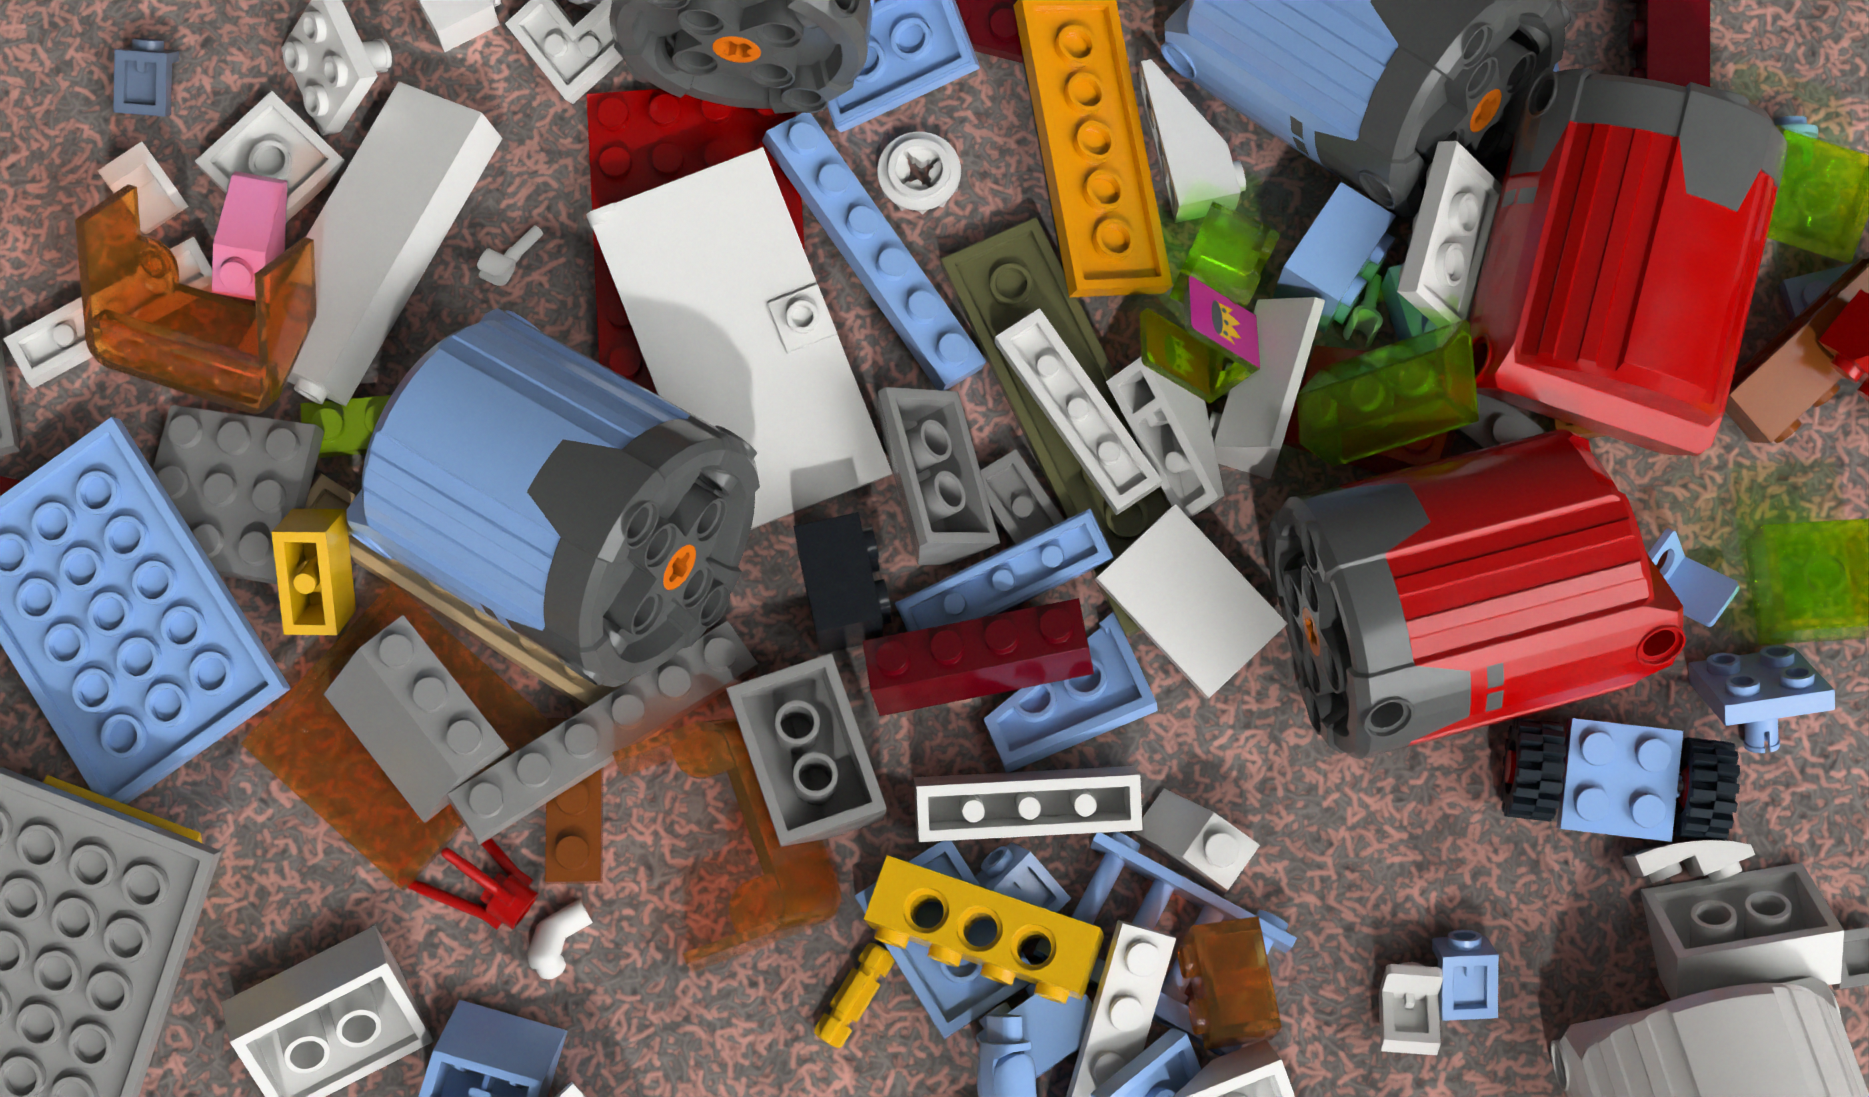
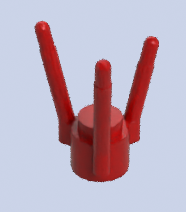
M492 838L481 843V845L509 876L508 878L499 872L492 879L452 849L445 847L441 851L443 858L485 889L480 896V900L487 904V907L408 876H401L399 878L401 886L480 918L496 930L499 929L502 923L512 930L515 929L539 895L538 892L530 887L534 880L519 870Z

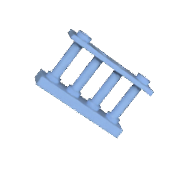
M1110 832L1108 836L1103 833H1096L1090 848L1104 855L1071 918L1093 925L1123 867L1153 882L1132 924L1154 930L1172 893L1202 908L1162 985L1152 1020L1169 1029L1175 1028L1187 1033L1189 1040L1220 1057L1239 1050L1246 1038L1234 1032L1238 1025L1234 1019L1271 947L1273 946L1284 953H1287L1293 947L1297 938L1286 932L1289 926L1288 923L1264 910H1259L1254 915L1138 853L1139 843L1120 832ZM1223 919L1252 936L1214 1010L1208 1008L1205 1015L1184 1005L1188 999L1184 992ZM1040 938L1033 955L1046 961L1051 952L1050 942ZM1098 957L1088 985L1095 989H1098L1106 962Z

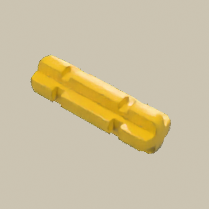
M875 943L866 945L857 960L861 963L858 970L855 968L851 969L829 1004L833 1008L830 1015L824 1013L814 1029L816 1036L832 1047L840 1048L844 1045L852 1032L848 1026L852 1021L855 1023L859 1021L880 987V984L877 982L880 975L885 978L895 963L890 952Z

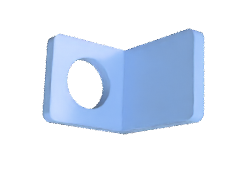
M1666 528L1648 552V555L1654 564L1657 565L1662 554L1668 550L1666 561L1659 571L1682 603L1683 615L1707 627H1711L1739 591V584L1736 580L1686 557L1676 531Z

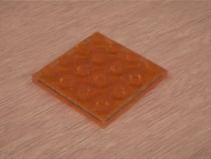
M393 582L240 744L394 884L405 891L465 825L451 804L424 823L325 697L324 693L355 652L396 619L404 615L512 753L544 735L554 725Z

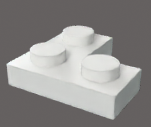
M530 0L505 24L564 99L574 104L623 60L614 48L615 39L610 28L609 15L612 0H602L576 25L556 0Z

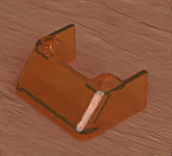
M127 184L75 219L85 339L90 353L100 364L109 369L250 414L262 413L280 398L316 318L313 239L303 237L254 274L256 306H252L179 283L178 264L172 251L161 241L141 235L136 186Z
M736 717L695 722L612 752L615 762L624 777L675 759L680 770L692 778L707 779L727 772L764 875L744 882L731 896L729 913L736 934L682 953L686 965L692 973L818 927L836 916L841 906V890L823 840L780 847Z

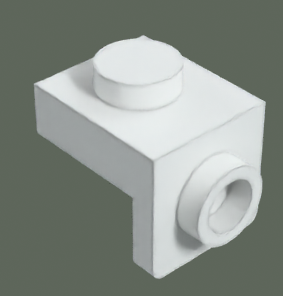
M1416 962L1388 964L1386 966L1379 989L1381 1051L1424 1055L1438 1054L1441 1045L1438 994L1443 981L1441 968L1428 967Z

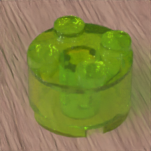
M1213 200L1169 298L1191 308L1189 276H1192L1230 299L1235 305L1238 304L1246 308L1261 279L1260 274L1266 261L1268 262L1281 232Z

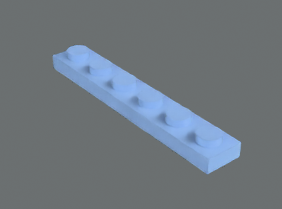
M801 113L767 130L762 139L763 144L935 388L945 391L981 370L987 361L812 114Z

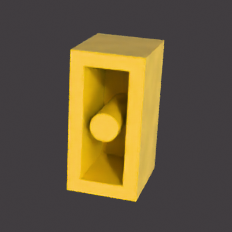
M292 508L271 532L284 635H338L356 612L345 509Z

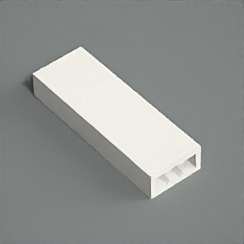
M398 81L239 348L255 363L252 370L255 374L276 386H281L284 380L295 384V391L315 403L323 404L325 398L347 406L502 140L500 134L482 112Z

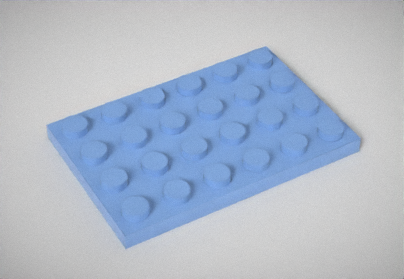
M110 417L0 496V644L92 792L127 805L291 689L121 419Z

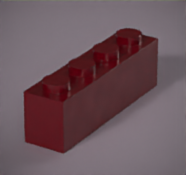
M1628 0L1629 3H1636V19H1632L1630 22L1627 40L1628 50L1636 51V68L1632 67L1630 69L1628 77L1656 80L1684 87L1690 82L1710 87V0Z
M1079 598L862 641L870 691L879 716L1094 674Z

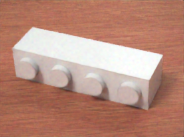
M1133 766L913 777L916 834L919 842L1143 830L1140 774Z

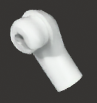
M580 899L541 920L536 926L527 957L530 967L536 969L537 974L542 979L550 980L556 978L564 971L566 963L561 952L565 939L593 923Z

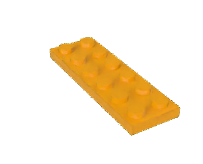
M1017 0L1014 4V11L1069 298L1166 293L1173 286L1117 1Z

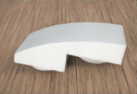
M1702 840L1659 845L1637 851L1622 858L1631 877H1644L1648 875L1651 883L1664 880L1682 872L1683 869L1679 863L1682 860L1690 877L1708 875L1712 883L1741 872L1742 868L1739 861L1755 855L1751 844L1722 840Z

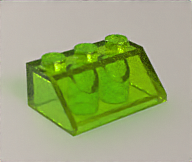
M1464 319L1321 367L1297 394L1300 444L1335 467L1478 422L1479 415L1470 323Z

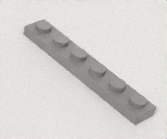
M726 621L700 637L692 647L682 648L659 667L632 679L447 794L448 801L476 843L480 845L643 743L645 739L662 728L665 729L724 692L726 688L737 684L757 671L758 663L730 623Z

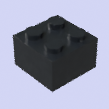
M859 512L793 526L820 654L863 645L862 641L883 637V625L892 623L890 616L891 606L885 580L874 581L872 574L880 571L878 563L879 553L873 527L862 528Z

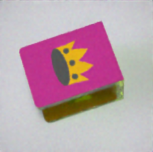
M1189 276L1183 281L1186 331L1149 308L1140 312L1141 361L1144 366L1210 404L1260 369L1257 317L1201 281ZM1225 356L1235 361L1230 368L1222 371V362Z

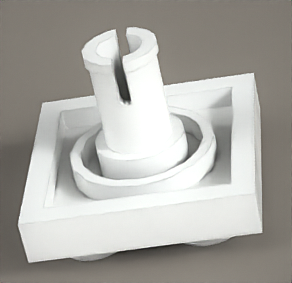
M311 0L281 48L284 64L288 71L293 74L303 95L305 109L313 117L321 136L333 135L342 131L378 77L376 72H387V68H390L392 63L391 50L384 39L361 42L342 0Z

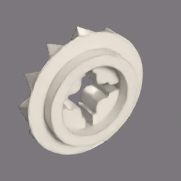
M910 132L895 138L886 146L880 156L877 173L885 198H889L897 204L901 211L909 209L924 214L929 209L938 206L944 207L947 200L954 192H957L961 177V165L956 151L943 138L928 132ZM907 158H909L912 164L916 163L919 168H924L928 165L931 167L933 165V168L928 172L930 188L926 184L923 185L918 179L905 183V180L910 176Z

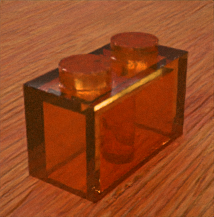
M1259 916L1193 925L1183 939V945L1178 946V962L1182 977L1184 979L1191 978L1195 1000L1189 1001V1017L1194 1034H1202L1205 1050L1256 1043L1264 1039L1271 1041L1282 1028Z

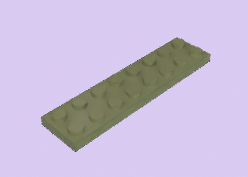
M1037 217L942 258L941 267L1065 520L1091 509L1116 559L1172 507L1162 487L1160 486L1116 515L995 344V336L1040 308L1142 451L1106 383L1115 373L1077 297L1069 298L1064 271ZM1114 560L1091 570L1094 579ZM1097 583L1111 613L1113 612L1126 638L1142 631Z

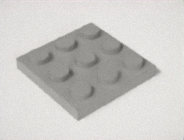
M170 405L153 471L220 576L278 585L271 532L292 508L305 509L325 432L317 425Z

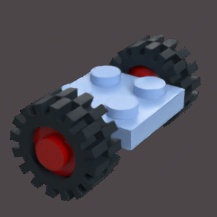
M1514 718L1512 720V725H1510L1508 730L1509 739H1506L1505 742L1506 753L1503 756L1502 764L1504 766L1501 778L1503 788L1500 796L1501 801H1503L1501 808L1505 817L1550 822L1554 819L1557 808L1556 828L1668 842H1672L1673 832H1675L1677 837L1724 841L1729 836V829H1732L1734 823L1732 814L1736 813L1738 803L1735 801L1736 793L1739 794L1740 784H1737V778L1740 775V765H1736L1739 755L1738 751H1735L1736 746L1734 743L1691 737L1683 739V731L1576 718H1568L1565 740V731H1563V725L1560 722Z

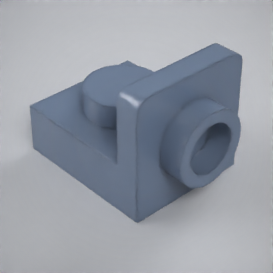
M132 38V47L114 49L113 112L170 116L172 63L179 62V51L164 50V40Z

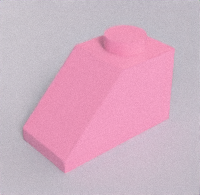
M237 171L232 174L213 242L212 293L264 302L278 285L284 274L287 180Z

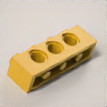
M886 855L864 916L867 924L871 928L876 929L874 938L881 942L901 949H906L908 941L929 948L927 957L953 967H959L961 959L981 965L980 975L1001 984L1012 986L1015 978L1036 984L1034 994L1060 1004H1066L1069 996L1083 1000L1104 939L1102 929L1095 925ZM928 902L942 904L944 914L936 926L932 928L917 926L916 914L923 904ZM980 920L993 921L997 925V934L990 944L978 947L969 943L968 933L974 923ZM1033 938H1043L1051 944L1049 957L1038 965L1026 964L1021 959L1023 946Z

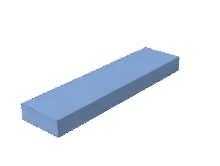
M1088 509L896 602L895 605L908 632L1001 614L1115 558L1092 510Z

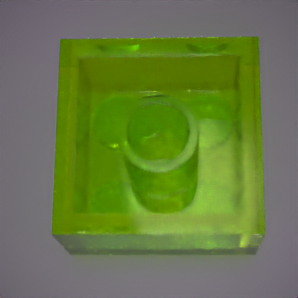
M1777 124L1776 127L1786 139L1788 148L1767 238L1851 264L1869 217V152Z
M1869 518L1762 525L1745 540L1759 645L1867 639L1869 637Z

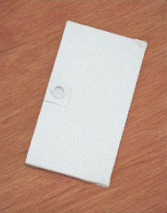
M763 147L617 203L600 207L586 214L590 227L594 230L658 396L713 426L718 425L730 430L756 450L757 455L754 460L760 488L755 492V509L751 529L893 474Z

